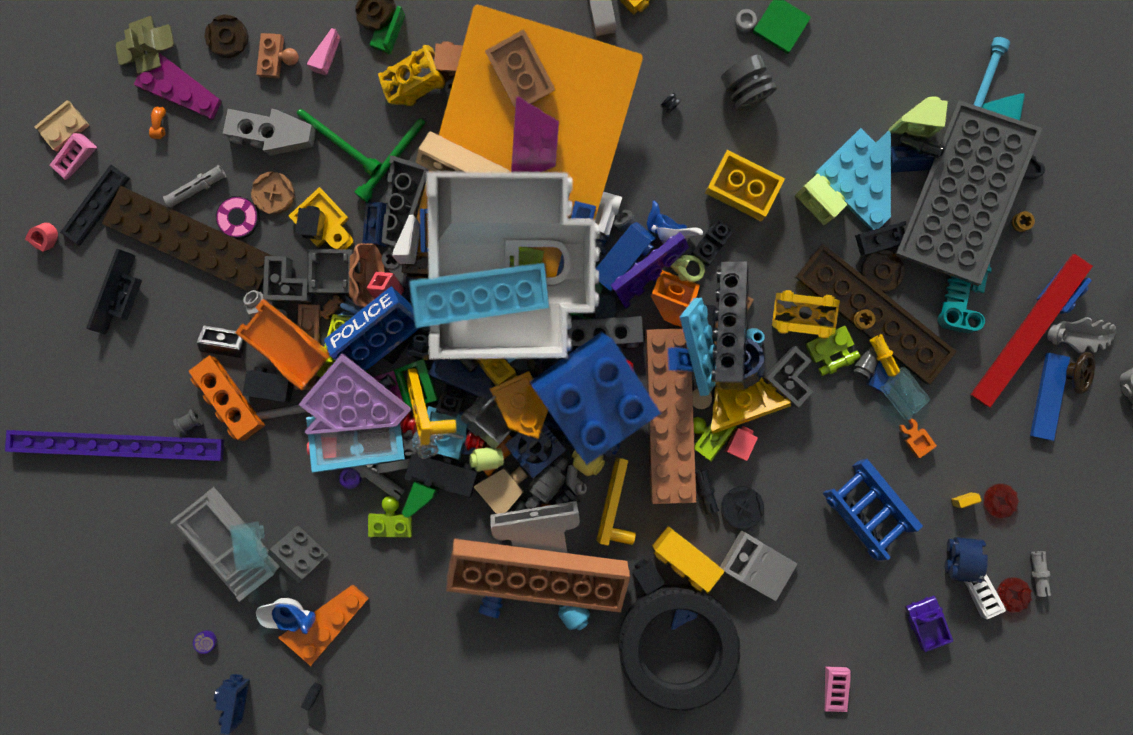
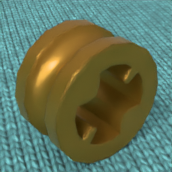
M1027 211L1016 214L1012 219V227L1018 232L1031 229L1035 223L1034 216ZM1025 218L1027 222L1021 225L1020 221Z
M861 310L854 315L853 322L858 329H868L874 325L875 315L870 310ZM861 314L864 317H869V321L866 322L867 325L864 322L860 323L859 318H862Z

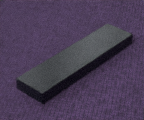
M110 164L60 233L80 246L112 204L119 187H124L130 180V177Z

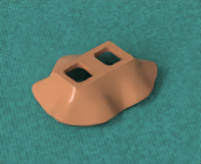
M373 243L357 244L354 248V253L350 255L349 297L361 308H364L374 300L366 288L375 272H384L382 255ZM358 261L360 262V273H356L354 270ZM356 282H358L360 285V293Z

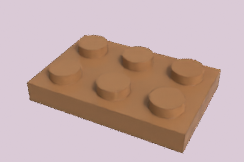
M524 29L485 50L514 107L516 105V96L532 104L556 91Z

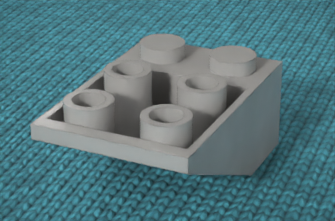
M741 530L720 567L729 575L776 601L796 568L797 563Z

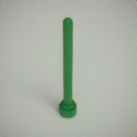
M303 109L297 111L298 117L311 124L318 132L361 163L365 172L371 177L382 165L377 159L364 156Z
M419 118L390 153L391 156L399 157L425 125L424 119ZM390 155L366 185L358 186L354 191L364 202L368 203L373 197L371 195L373 188L390 169Z

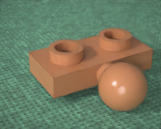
M261 33L257 76L280 78L281 61L290 66L298 62L299 55L296 50L287 48L283 51L284 37L281 34Z

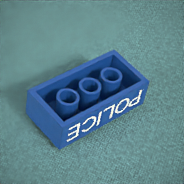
M391 286L326 337L324 341L330 356L335 360L343 353L361 369L366 371L421 327H415L413 306Z

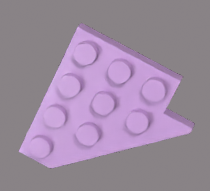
M343 353L299 403L302 408L315 417V420L305 430L306 434L394 427L411 410L407 404Z

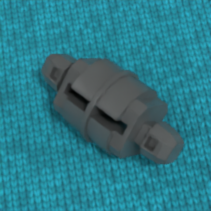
M561 456L557 457L552 463L554 464L552 467L548 465L532 479L527 490L533 495L529 496L525 502L527 508L539 507L541 500L546 504L550 500L552 501L566 478L560 472L565 470L568 464L567 460Z

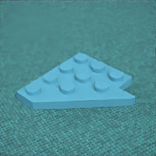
M860 128L814 174L826 177L831 184L830 187L835 192L838 191L844 196L847 203L846 206L872 231L879 229L891 217V133L887 131L875 143Z

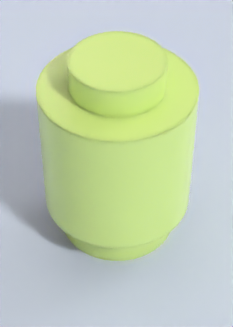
M501 448L474 449L473 454H470L471 467H475L476 471L498 469L504 463Z

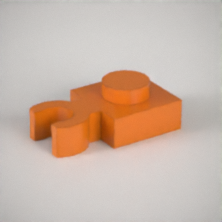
M909 418L908 422L911 424V428L907 430L904 425H900L899 429L902 433L909 436L905 442L916 458H921L937 445L924 428L918 431L917 422L913 418Z

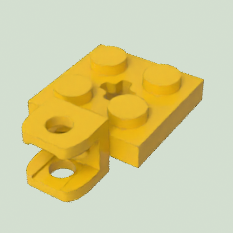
M320 187L288 215L296 224L299 208L306 209V206L318 207L326 215L322 240H310L318 248L324 242H327L331 247L338 250H347L354 244L352 236L342 227L349 218Z

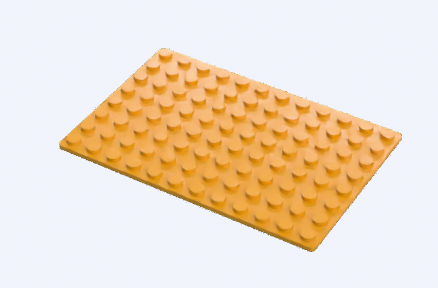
M475 5L439 136L501 165L511 173L515 107L485 50L524 29L556 90L531 104L559 121L556 165L540 173H568V178H572V192H570L568 201L572 202V211L575 201L596 206L593 220H595L643 56L640 53L485 6ZM427 180L416 217L419 223L420 209H428ZM426 213V248H429L428 213ZM419 235L417 252H421V235ZM529 247L544 251L542 263H544L546 277H556L562 252L556 247Z

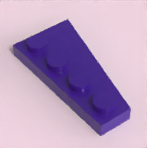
M681 232L670 237L665 244L653 250L648 257L633 265L631 270L616 278L614 283L611 284L612 289L625 309L631 305L629 300L635 295L639 297L645 291L643 287L650 280L655 281L661 276L663 267H670L689 248L686 238Z

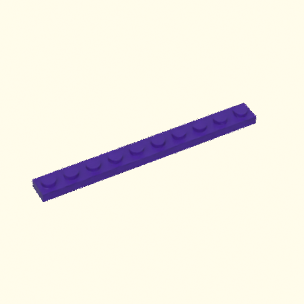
M6 430L5 452L223 461L224 439Z

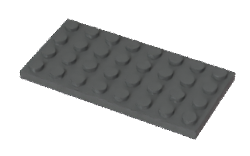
M959 100L940 144L945 146V152L941 159L935 157L895 256L980 286L1043 128Z

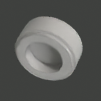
M750 9L741 10L735 18V25L741 32L753 30L757 23V16Z

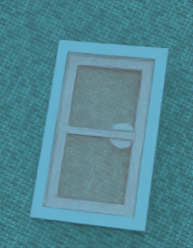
M314 416L306 417L307 428L315 420ZM400 423L394 427L308 434L312 473L405 460Z

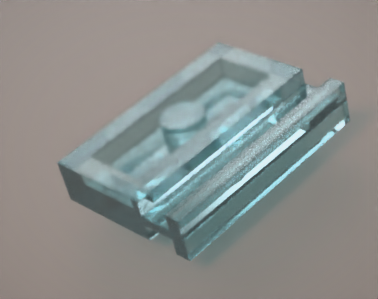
M901 367L899 369L900 373L890 377L886 381L887 383L881 386L880 389L903 418L910 420L911 416L922 409L931 399L906 367Z

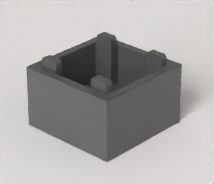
M309 249L308 293L312 295L349 296L350 255L354 251Z

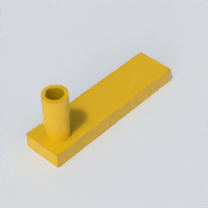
M408 369L407 387L420 444L429 445L430 435L456 433L455 420L429 422L417 369Z
M618 457L615 458L596 539L600 544L608 546L610 540L633 545L636 536L635 532L613 528L628 460Z

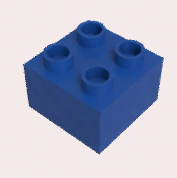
M602 332L529 381L586 465L661 414L614 340Z

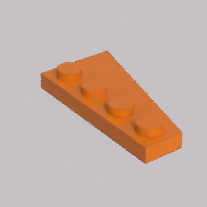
M351 585L314 612L316 620L308 634H303L300 628L295 632L287 631L278 638L311 666L369 598L355 585Z

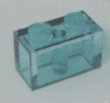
M258 521L230 525L235 570L240 571L264 566V561L268 560L266 547L262 548L261 539L265 538L263 525L259 526Z

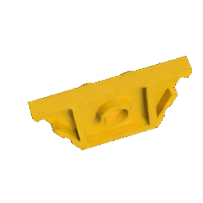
M762 378L759 382L744 390H717V387H715L711 432L714 434L791 406V401L788 398L782 397L773 386L765 383Z

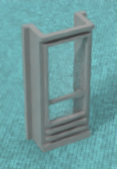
M215 487L170 521L234 593L239 602L273 576L280 567L267 554L269 550Z

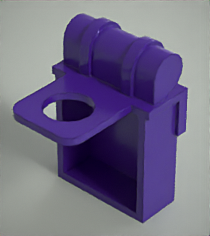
M935 596L925 597L921 601L912 602L910 605L905 606L906 612L909 615L907 616L911 629L915 632L921 650L927 652L954 642L942 612L943 609L939 606Z

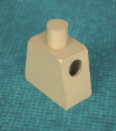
M520 466L511 474L506 468H503L475 485L474 488L496 514L506 513L524 492L519 483L528 475Z

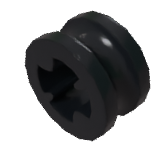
M675 93L669 95L660 105L662 108H666L667 114L673 111L681 102L680 98L677 99L675 97Z

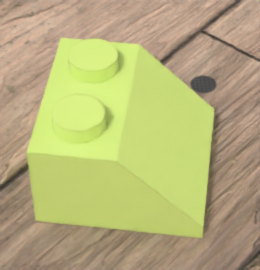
M939 97L926 98L889 128V132L895 134L907 132L917 137L931 138L945 127L948 101H943Z
M817 174L795 196L825 225L835 218L846 207L847 203L840 192H835L830 187L831 184L826 177Z

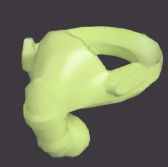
M683 255L670 266L678 274L681 281L697 282L703 277L705 272L703 262L692 255ZM689 261H694L699 265L700 272L697 276H691L687 273L686 267Z

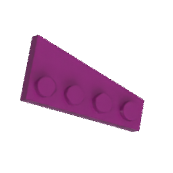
M160 53L161 67L143 72L137 76L134 83L136 87L214 120L222 102Z

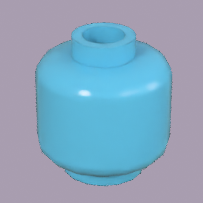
M559 605L558 616L569 630L576 628L581 630L588 625L589 622L587 620L590 617L588 608Z

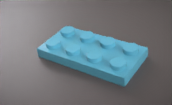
M694 298L680 316L699 394L700 396H708L716 384L712 382V369H716V362H713V348L717 347L713 344V331L711 325L708 324L707 307L704 305L702 298Z

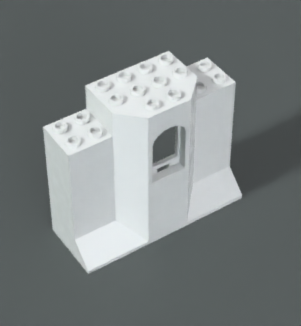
M427 172L429 278L509 268L510 256H514V267L519 266V247H556L564 256L562 272L556 277H546L549 308L431 325L429 334L430 359L567 357V351H571V339L567 335V329H571V316L567 312H594V306H598V293H595L594 285L598 284L599 280L598 270L595 269V261L599 260V248L595 246V238H599V225L593 219L568 218V215L572 214V202L568 201V192H572V178H568V173Z

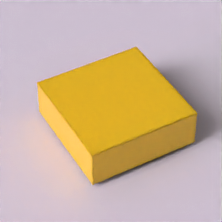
M970 492L952 498L951 501L953 506L965 508L980 503L981 498L978 493Z

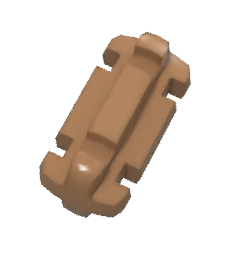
M333 295L334 298L324 305V310L319 311L323 318L329 320V316L333 315L340 308L339 305L344 302L337 295Z

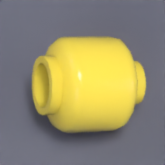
M575 450L572 454V458H574L573 466L586 476L597 475L605 464L604 456L602 454L586 465Z

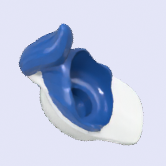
M652 201V209L647 219V228L657 233L663 244L679 232L686 238V241L689 237L703 235V231L700 228H687L686 225L677 224L672 218L661 214L658 203Z
M279 598L274 603L260 606L256 610V617L262 626L281 631L295 632L301 628L303 634H308L316 620L314 612L304 610L298 601L291 598Z

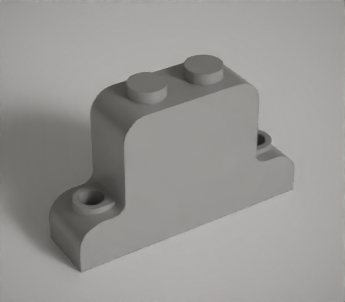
M577 501L491 515V531L495 539L511 540L514 547L567 553L564 532L576 528L580 523Z

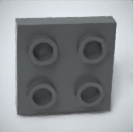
M298 525L267 552L298 584L329 555Z

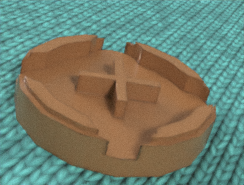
M266 172L261 174L252 185L251 198L254 204L261 211L268 214L285 212L292 205L295 198V189L292 182L281 173Z

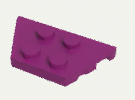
M517 96L511 173H540L555 167L559 121Z

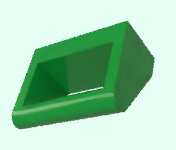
M422 359L393 370L403 402L411 410L412 405L408 387L403 372L411 368L418 369L427 397L424 400L425 405L439 401L433 380L428 374L430 370L426 360Z
M419 481L414 482L402 515L408 518L418 512L437 496L440 488L432 485L427 486Z

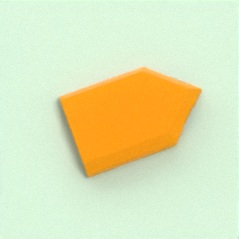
M530 371L491 388L490 391L496 397L495 402L508 428L539 439L548 409L529 383L533 379Z

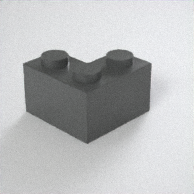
M265 256L263 299L268 302L313 303V295L308 293V279L292 278L293 260L288 257Z
M796 346L791 347L762 378L765 383L773 386L782 397L788 398L793 408H799L814 392L798 378V375L807 367L811 360Z

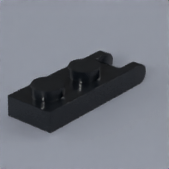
M906 221L855 235L860 256L900 245L903 238L900 227L906 226Z

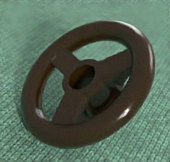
M1085 352L1078 358L1076 363L1071 362L1067 367L1066 377L1072 380L1074 391L1077 394H1084L1092 384L1095 374L1094 356L1090 352ZM1087 359L1088 365L1085 367L1084 362Z

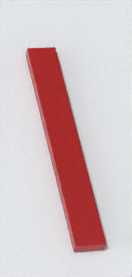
M1076 254L1070 256L970 394L987 407L993 405L1093 267L1091 264Z

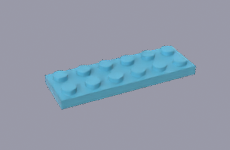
M544 263L409 281L416 328L549 308Z

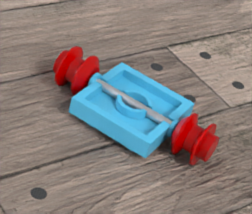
M428 406L429 422L455 420L456 433L430 435V444L421 445L419 440L418 449L460 459L464 443L468 451L472 447L476 449L485 448L486 442L479 435L476 437L471 431L467 434L469 424L462 422L461 414L455 418L437 413L436 408ZM409 412L402 419L400 427L403 428V433L411 430L412 435L415 436L418 433L415 418Z

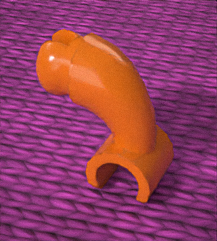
M157 106L151 112L152 126L149 129V136L152 139H161L165 136L164 127H160L161 121L166 115V110L163 107Z

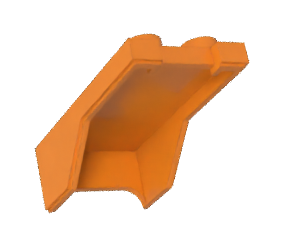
M262 299L255 307L259 310L247 326L241 324L235 333L270 360L287 380L302 390L331 357L329 351L265 299Z

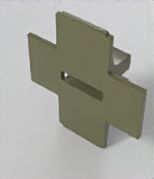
M148 16L129 23V29L124 30L125 40L117 42L115 45L118 64L122 66L135 61L137 74L139 75L161 67L159 52L173 48L174 40L169 24L154 28L152 16Z

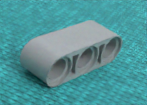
M588 0L595 36L616 33L612 1Z

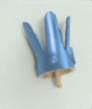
M345 295V298L348 300L345 303H341L340 307L350 312L343 311L338 317L352 318L363 308L357 306L351 298Z

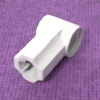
M603 192L595 218V223L599 225V235L609 237L622 197Z

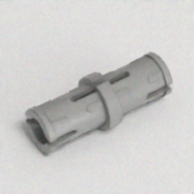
M1031 552L1033 571L1031 573L1035 579L1036 596H1051L1049 576L1051 575L1047 569L1046 552Z

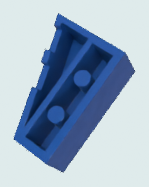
M638 222L631 224L597 266L598 281L608 290H613L611 284L614 283L616 278L631 270L633 265L638 263V259L642 255L646 256L653 248L651 244L656 237Z

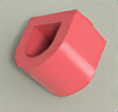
M42 223L31 228L25 240L36 249L44 252L54 247L58 239V232L52 224Z

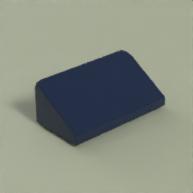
M892 146L891 172L930 170L935 157L925 153L918 154L916 150L905 146Z
M366 203L362 243H373L379 247H387L382 243L386 203Z

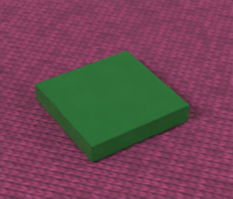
M772 0L752 33L789 54L811 16L785 0Z

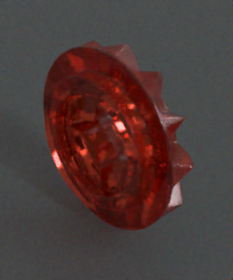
M995 484L986 491L984 506L988 513L994 517H1010L1011 514L1017 511V505L1020 502L1017 497L1018 493L1014 491L1012 486ZM1005 496L1004 500L1008 505H1000L999 507L1000 502L996 497L1003 498Z
M1015 577L1007 578L997 588V594L1005 610L1009 612H1020L1028 608L1029 602L1032 601L1031 592L1033 591L1029 588L1028 583L1022 579ZM1010 590L1019 591L1018 597L1020 601L1016 599L1011 600L1013 595Z

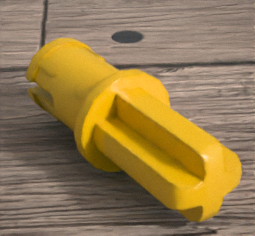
M880 334L871 338L869 341L878 356L877 360L881 361L887 375L893 377L900 373L892 356L893 351L889 350L883 335Z

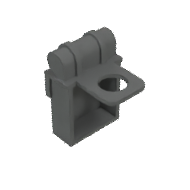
M495 396L488 402L484 398H479L460 417L463 423L469 424L467 428L476 437L479 435L493 449H496L513 431L508 428L500 410L493 405Z

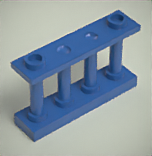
M868 459L859 460L852 466L856 471L854 477L838 491L835 489L825 490L823 495L826 497L828 505L837 510L868 548L870 556L878 561L888 560L891 557L885 549L904 531L906 533L918 532L923 525ZM861 481H864L869 486L870 491L850 508L843 498ZM875 498H878L883 503V509L864 525L857 515ZM891 514L897 520V526L878 542L871 532Z

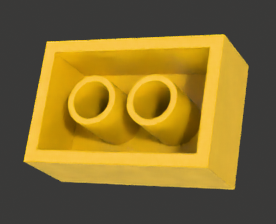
M727 150L705 194L762 221L767 216L785 178Z
M669 526L665 528L652 545L657 558L665 564L668 561L672 563L671 567L683 578L687 575L690 584L700 592L702 589L709 592L725 572Z

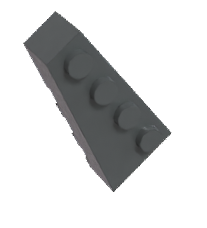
M390 155L389 163L391 166L390 173H388L389 186L388 195H386L387 206L386 214L384 215L382 243L394 249L409 215L417 217L429 169L417 163Z

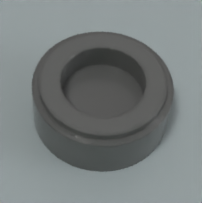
M624 210L615 216L613 223L619 231H625L631 224L635 223L636 218L630 210Z

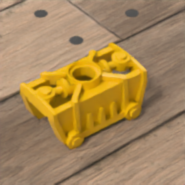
M423 45V48L411 52V55L394 66L387 67L386 71L378 73L380 84L388 103L413 106L418 98L435 88L442 89L446 85L443 75L436 71L433 61L435 52L432 47ZM421 68H430V73L423 77L418 76L421 73ZM410 72L409 79L405 80L404 76ZM394 85L398 86L397 93L391 95L390 91L394 89Z
M791 290L776 293L772 326L782 334L792 331L816 334L820 338L827 339L835 334L840 300L835 299L833 295H826L823 298L797 295ZM778 300L793 302L796 306L785 308L777 302ZM821 305L836 307L835 310H829L827 313L821 312V309L816 308ZM802 307H809L812 310L809 318L804 319L800 317L799 311ZM790 313V316L794 317L789 321L775 320L777 315ZM820 317H826L828 321L833 322V327L819 325L814 319L820 320Z

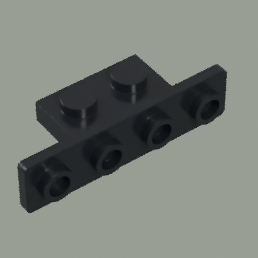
M116 249L86 328L88 330L106 334L113 315L128 320L142 283L141 279L129 275L135 259L134 254Z

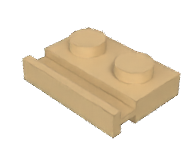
M66 100L34 127L40 132V135L50 147L58 152L73 133L80 134L90 125L78 110L75 109L73 104Z

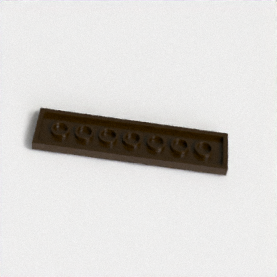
M123 186L119 187L102 224L249 292L253 290L260 292L264 283L265 256H272Z
M824 244L817 249L795 276L799 282L818 297L823 298L826 295H833L835 299L840 300L838 313L854 326L853 318L857 312L861 310L872 311L875 315L874 325L868 329L859 330L870 339L882 334L889 350L893 351L892 356L927 385L934 381L957 352ZM861 314L862 318H859L860 323L864 322L867 325L866 322L869 321V317H864Z

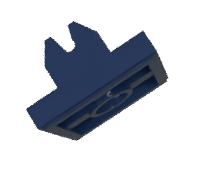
M543 424L541 432L545 433V435L540 439H532L530 436L518 433L505 444L532 478L566 450L545 424ZM523 437L527 442V450L520 455L519 443ZM548 440L551 441L552 446L549 457L543 452L544 444ZM532 441H539L542 448L539 453H532L529 450V444ZM533 455L539 456L543 462L533 464L525 460Z

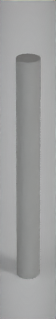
M300 405L260 411L256 412L261 420L305 413L307 411ZM241 415L234 416L235 422L240 420Z

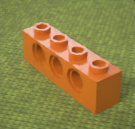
M209 355L189 370L192 376L190 378L192 383L197 388H201L204 393V400L216 409L215 415L221 422L226 423L229 428L227 431L233 439L245 441L265 426L217 358ZM216 378V385L211 388L210 381ZM227 394L229 400L227 404L223 405L222 398ZM239 411L241 418L238 422H235L234 415Z

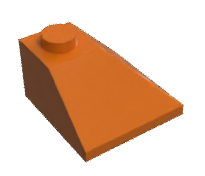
M662 270L661 276L655 283L651 298L665 321L682 327L680 316L691 301L697 297L700 285L686 280L681 281L677 275Z

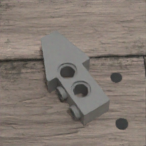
M228 109L223 134L232 143L241 145L242 142H247L252 147L263 148V151L271 156L313 147L316 129L311 124L276 109H271L270 117ZM253 126L252 132L245 134L246 128ZM274 130L272 137L266 138V133Z

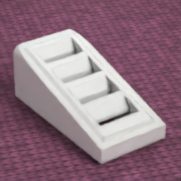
M409 215L392 254L394 259L400 264H415L420 223L414 215Z
M987 574L985 577H980L982 578V583L973 585L972 582H965L981 617L989 619L1006 611ZM986 587V590L977 593L976 590ZM988 595L990 596L989 599L982 602V598ZM994 604V606L986 609L987 606Z

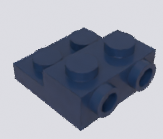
M231 674L230 678L223 680V684L216 689L214 695V702H216L215 710L224 711L219 718L220 734H231L243 721L250 679H244L243 675Z

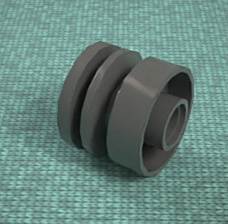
M754 55L739 61L721 76L726 90L738 89L731 96L732 101H737L735 107L738 111L758 105L777 90L776 84L774 82L770 83L773 79L771 75L761 77L767 70L761 55Z

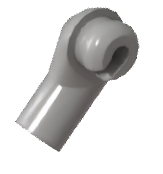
M568 465L566 485L576 495L585 494L587 486L577 477L578 470L573 465Z

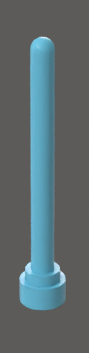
M995 37L992 41L991 52L993 54L975 99V106L982 108L1000 57L1008 51L1011 42L1006 38Z

